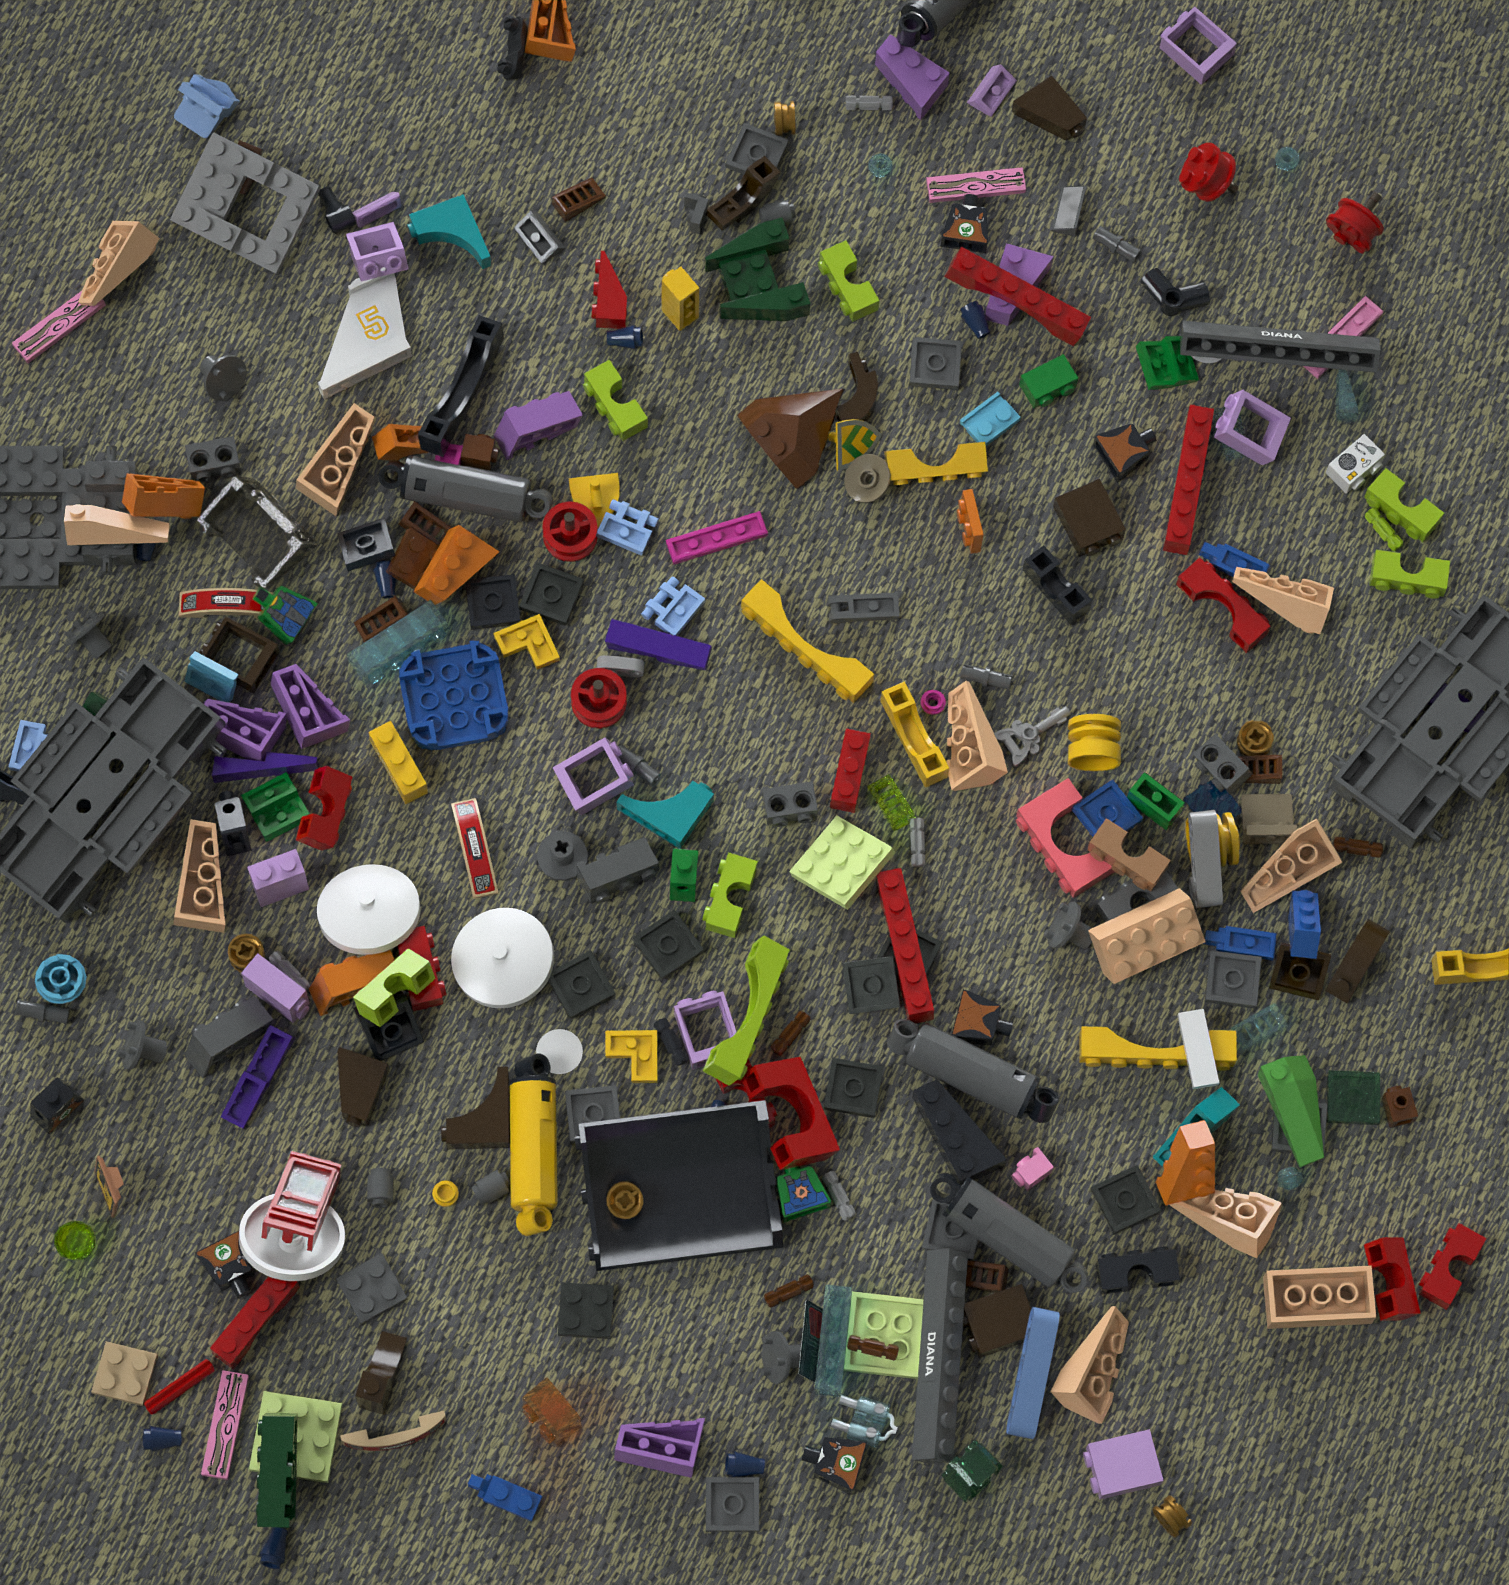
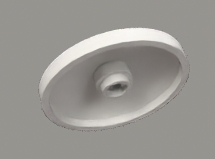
M361 865L338 874L325 886L318 900L317 917L322 933L337 948L353 954H377L398 946L411 935L420 917V901L414 884L400 871L383 865Z
M513 908L492 909L474 917L458 934L452 949V970L463 992L475 1002L491 1008H510L529 1001L546 985L553 970L554 948L548 932L532 915Z
M291 1192L293 1195L319 1202L321 1200L308 1194ZM274 1194L255 1202L246 1211L241 1220L239 1230L240 1249L245 1259L256 1270L269 1277L284 1281H303L318 1277L330 1270L337 1263L343 1252L345 1240L344 1226L341 1218L331 1206H329L312 1252L307 1250L308 1237L294 1234L292 1243H285L282 1240L283 1231L272 1227L267 1239L261 1238L263 1220L266 1217ZM284 1197L280 1206L315 1215L318 1206L285 1199Z

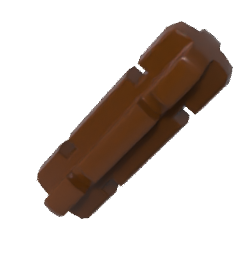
M1335 837L1333 840V846L1337 852L1345 850L1349 854L1363 856L1370 854V857L1380 858L1383 853L1382 843L1373 842V844H1369V841L1351 838L1345 840L1344 837Z
M799 1011L794 1017V1021H791L779 1035V1040L776 1039L773 1042L771 1050L781 1056L787 1050V1045L790 1046L802 1032V1027L805 1028L810 1022V1016L803 1011Z
M809 1274L800 1277L799 1281L793 1280L778 1287L775 1292L772 1290L765 1293L764 1300L768 1307L776 1306L779 1304V1301L784 1302L801 1294L803 1290L806 1292L814 1287L813 1280Z
M854 1335L849 1336L847 1343L848 1350L855 1352L861 1350V1353L880 1358L886 1356L885 1359L893 1361L897 1359L899 1347L889 1344L887 1346L884 1342L867 1338L861 1340L860 1337Z

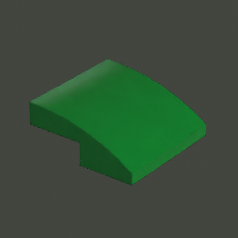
M1165 336L1161 341H1140L1136 345L1148 390L1172 388L1199 380L1192 356L1180 355L1181 336Z
M287 772L241 795L266 842L299 826L302 816L310 814Z

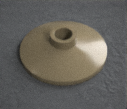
M874 454L861 455L853 460L846 470L844 478L846 491L850 497L858 502H874L887 491L891 474L886 461ZM874 477L873 482L869 484V479Z

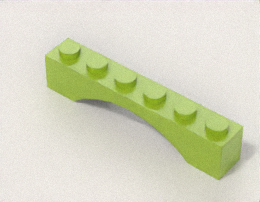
M764 935L753 943L745 963L750 987L749 1006L746 1017L738 1031L731 1038L722 1041L711 1049L703 1072L728 1086L737 1080H741L747 1071L746 1061L752 1056L756 1045L753 1043L763 1030L764 1024L762 1020L772 1007L770 1000L780 986L781 981L778 980L780 974L788 966L789 960H787V956L790 951L788 948Z

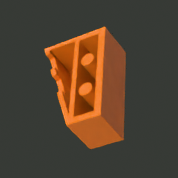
M532 0L524 53L572 62L576 48L572 39L571 24L568 20L566 0Z
M127 473L122 503L132 516L191 519L201 515L205 487L200 481Z
M457 525L446 533L416 586L414 593L433 605L443 602L495 557L499 551L462 526Z
M387 950L358 958L354 955L343 960V963L337 965L329 963L322 966L309 988L320 1016L328 1014V1008L338 1003H341L343 1007L350 1004L349 999L353 998L379 973L395 961L391 951Z
M1203 1120L1180 1126L1170 1148L1171 1156L1163 1164V1174L1155 1182L1165 1206L1215 1193V1142L1206 1121Z

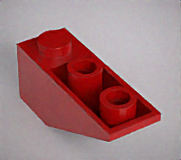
M601 251L600 259L595 261V274H599V282H594L593 296H597V304H592V319H596V328H625L627 296L605 251Z

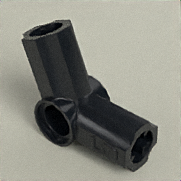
M1158 268L1148 271L1140 281L1158 302L1162 313L1167 316H1175L1180 311L1210 304L1209 290L1205 282L1177 288L1169 282ZM1173 299L1177 304H1169L1166 300Z

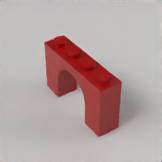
M801 1056L754 1065L745 1073L742 1082L750 1100L766 1096H779L788 1101L799 1116L801 1124L800 1133L784 1136L770 1147L779 1170L825 1161L840 1151Z

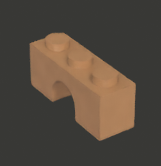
M1106 818L1089 842L1087 850L1090 851V855L1100 862L1104 860L1110 864L1112 870L1121 876L1126 875L1131 878L1133 883L1140 889H1148L1152 892L1168 869L1171 860L1150 846L1140 857L1126 855L1122 850V844L1126 840L1128 832Z

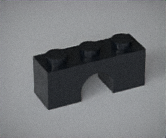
M1043 545L1024 560L1023 571L1071 625L1090 611L1092 599L1077 582L1071 584L1066 580L1060 571V563Z
M1166 1246L1154 1248L1153 1252L1143 1253L1142 1250H1132L1124 1256L1108 1253L1101 1255V1259H1098L1096 1262L1100 1295L1126 1292L1128 1289L1127 1274L1136 1269L1143 1270L1149 1275L1152 1288L1174 1286L1180 1282L1176 1250H1168Z

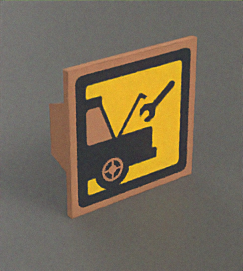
M97 1156L94 1172L111 1217L115 1218L118 1202L121 1198L118 1189L124 1183L118 1167H106L103 1158Z

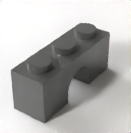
M1167 871L1163 874L1152 892L1148 889H1140L1130 879L1120 886L1121 890L1116 893L1108 892L1098 900L1099 903L1096 911L1105 923L1131 911L1130 902L1135 898H1145L1151 902L1178 888Z

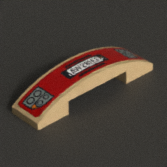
M242 588L197 589L180 592L179 617L204 618V615H254V618L258 619L257 617L264 607L252 599L258 590Z
M476 798L451 803L473 899L498 894Z
M445 1411L419 1416L421 1427L369 1439L366 1429L340 1435L344 1446L358 1450L383 1451L396 1449L415 1443L436 1431L446 1421Z

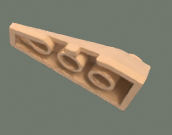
M112 221L100 242L99 248L102 250L100 257L93 261L92 266L95 268V271L87 278L78 303L95 306L154 253L160 238L139 221Z
M93 505L66 506L64 525L67 545L167 543L169 540L170 525L167 522L141 516H132L128 513Z
M1236 567L1233 583L1296 627L1301 628L1304 632L1321 634L1330 609L1333 587L1308 579H1302L1301 583L1290 581L1289 577L1285 575L1271 578L1263 571Z
M1315 819L1294 831L1241 889V893L1253 913L1342 863L1339 854L1319 821Z
M1225 1188V1191L1215 1190V1193L1205 1197L1193 1198L1170 1204V1206L1232 1248L1257 1258L1271 1237L1282 1203L1260 1193L1250 1192L1247 1195L1234 1193V1189Z
M1111 1306L1060 1370L1050 1391L1063 1407L1098 1424L1103 1423L1113 1400L1114 1393L1109 1392L1112 1377H1118L1119 1369L1115 1368L1117 1354L1123 1352L1129 1321L1116 1306Z

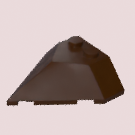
M844 389L756 399L737 415L749 433L796 489H799L817 474L821 454L825 449L836 415L835 411Z

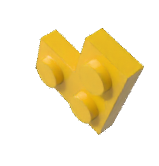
M540 614L493 633L503 658L527 649L537 670L560 661V656Z
M657 1030L605 1031L606 1058H631L632 1083H657Z

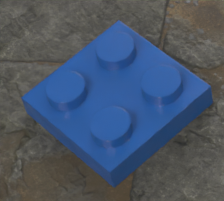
M1113 779L1074 805L1071 809L1092 837H1094L1106 818L1127 832L1143 820V817Z

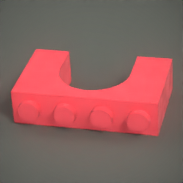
M1067 778L1019 808L1016 815V823L1022 832L1027 831L1032 838L1030 843L1037 853L1041 851L1045 857L1044 863L1051 873L1055 872L1060 879L1058 882L1061 889L1066 894L1070 893L1074 898L1115 871L1112 870L1110 864L1104 860L1100 862L1094 859L1090 853L1082 856H1072L1062 852L1054 844L1051 837V827L1057 820L1070 813L1072 807L1083 799L1070 779Z

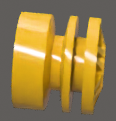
M1084 714L1069 720L1068 739L1073 742L1068 746V765L1070 767L1083 771H1108L1120 766L1121 746L1117 742L1121 739V733L1119 732L1121 730V721L1118 718L1105 714Z
M1223 813L1222 822L1220 816L1216 814L1221 867H1225L1226 860H1228L1231 866L1238 865L1240 839L1232 813ZM1187 818L1185 826L1186 842L1191 863L1189 823Z

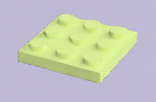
M836 816L789 872L793 878L848 910L893 857L895 851L886 843L843 818Z
M852 1291L847 1343L849 1336L854 1335L860 1337L861 1340L867 1338L884 1342L887 1346L889 1344L899 1347L897 1359L893 1361L885 1359L886 1356L880 1358L861 1353V1350H857V1352L848 1350L846 1344L844 1371L918 1379L924 1299Z
M263 1391L258 1420H262V1416L265 1413H298L297 1478L329 1482L342 1403ZM258 1423L249 1470L254 1472H260V1462H257L258 1446H261V1436H258Z

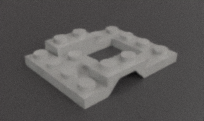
M213 132L170 220L279 274L321 186ZM247 177L287 197L266 240L225 221Z

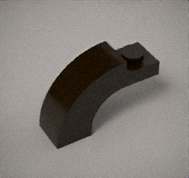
M765 156L761 157L747 167L743 178L729 194L707 209L706 215L722 231L735 221L739 223L765 199L777 182L781 172Z
M854 352L848 356V365L857 391L848 402L837 406L836 418L838 422L852 419L867 422L876 404L878 390L876 371L868 372L865 359H861L859 353Z
M1368 919L1325 991L1348 1003L1390 931Z

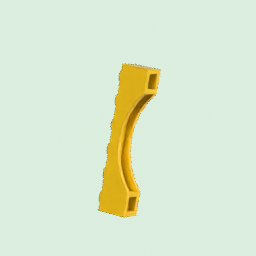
M762 579L741 600L742 613L747 619L757 621L761 625V630L766 635L776 637L780 641V646L785 651L795 653L798 656L799 662L808 669L811 667L815 670L817 677L823 683H830L834 686L836 693L842 699H849L854 703L873 683L874 673L856 658L830 655L804 641L789 623L782 607L780 594Z
M1081 1027L1079 1033V1063H1086L1088 1067H1099L1101 1063H1109L1115 1068H1123L1127 1064H1137L1138 1068H1152L1153 1065H1163L1165 1069H1177L1178 1065L1188 1066L1184 1045L1160 1049L1144 1047L1125 1040L1108 1027ZM1210 1030L1209 1037L1216 1070H1229L1230 1067H1234L1237 1061L1236 1031Z

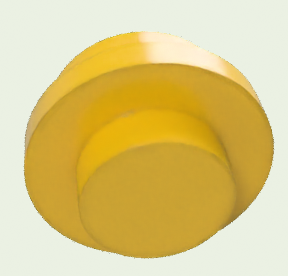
M441 1181L433 1188L432 1195L438 1205L449 1207L457 1201L459 1192L453 1182Z

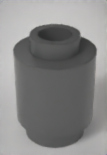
M788 200L764 204V207L759 208L761 223L783 217L784 224L787 225L792 224V218H796L793 203L789 204Z
M373 1168L370 1170V1175H368L367 1202L371 1203L375 1208H386L388 1204L393 1202L394 1176L391 1175V1170L388 1168Z
M496 1169L476 1181V1185L471 1188L481 1205L485 1203L490 1204L510 1192L508 1189L510 1180L504 1171L499 1174Z

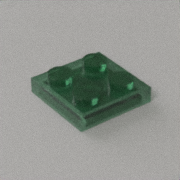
M1328 1070L1327 1123L1379 1125L1380 1072Z

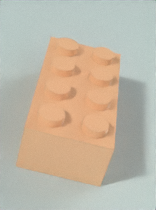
M1180 888L1088 930L1102 972L1113 984L1205 943L1192 900Z
M1372 1266L1266 1271L1263 1276L1267 1329L1372 1324L1376 1319Z

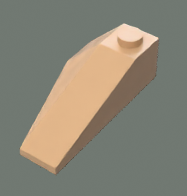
M965 681L948 693V722L952 724V736L947 738V746L951 747V759L946 762L949 766L948 778L951 790L954 791L991 785L1008 773L1003 751L970 682Z

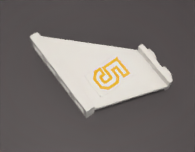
M395 273L362 282L360 278H357L348 286L350 298L321 381L318 382L319 391L323 399L412 357L411 347L405 337Z

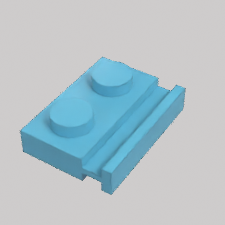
M996 392L960 419V424L963 425L976 442H985L987 446L1018 423L1021 417L1000 396V393Z
M195 651L190 656L189 660L191 661L188 664L184 682L222 702L230 703L234 696L236 679L239 674Z

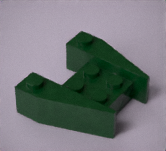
M783 217L757 224L705 257V272L719 269L729 302L720 304V319L790 321L810 315V301L804 282L778 289L768 258L770 255L789 251V236Z

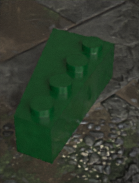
M265 1413L262 1416V1420H258V1436H261V1446H258L257 1462H260V1473L257 1474V1489H259L256 1503L257 1527L289 1528L296 1521L298 1413Z

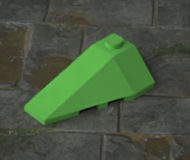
M1306 1056L1283 1057L1261 1066L1258 1072L1259 1080L1299 1167L1301 1168L1324 1159L1316 1078Z

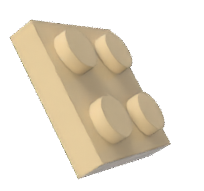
M106 1341L91 1391L92 1394L144 1406L158 1355Z

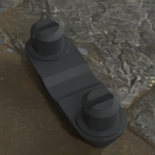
M509 15L505 18V24H503L504 29L509 31L507 42L508 55L497 64L498 73L503 74L506 80L518 79L521 75L528 26L522 17L518 16L515 18Z

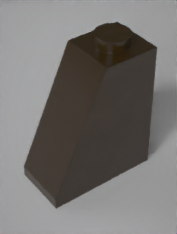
M1052 75L1013 101L1012 112L1014 115L1065 141L1071 137L1077 138L1085 131L1087 117Z
M339 1047L337 1053L342 1116L346 1119L345 1122L351 1126L358 1128L361 1125L368 1126L389 1072L388 1063Z

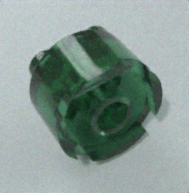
M974 1440L965 1449V1453L961 1458L956 1456L948 1463L947 1469L941 1476L963 1502L967 1503L968 1500H972L989 1485L992 1479L991 1475L994 1473L997 1476L1004 1466L982 1443Z

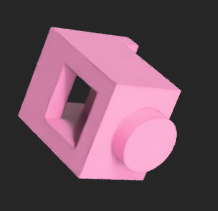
M1036 1147L1033 1150L1032 1158L1026 1156L1019 1161L1016 1172L1011 1176L1020 1188L1024 1186L1028 1191L1050 1175L1054 1167L1042 1151Z

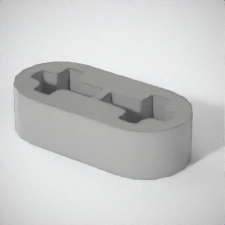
M604 655L597 658L596 668L611 670L618 676L637 678L643 676L645 662L636 658Z

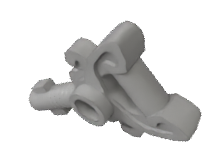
M1066 706L1062 709H1059V707L1050 712L1051 716L1034 727L1029 723L1022 724L1020 720H1015L1011 728L994 733L998 743H1004L1012 754L1013 767H1018L1026 759L1028 753L1031 755L1038 754L1040 748L1038 745L1040 742L1039 735L1055 724L1059 726L1067 721L1066 717L1071 715ZM1015 736L1022 741L1023 749L1020 750L1012 737Z

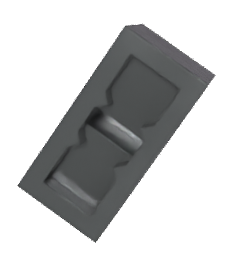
M234 436L185 445L192 480L203 483L210 481L213 477L222 476L229 478L241 472ZM223 456L232 457L227 462L220 461ZM203 460L207 462L205 466H196L198 461Z
M1216 733L1193 753L1197 760L1194 763L1204 775L1209 772L1214 778L1211 782L1220 792L1226 790L1231 795L1253 775L1250 769ZM1215 752L1219 754L1214 762L1207 761V756L1210 753ZM1226 771H1235V776L1232 779H1223Z
M813 781L762 789L767 825L773 824L774 827H782L791 821L798 820L799 823H808L813 821V818H817L818 808ZM799 800H806L810 805L806 808H800L796 803ZM781 804L785 809L781 812H775L771 806Z

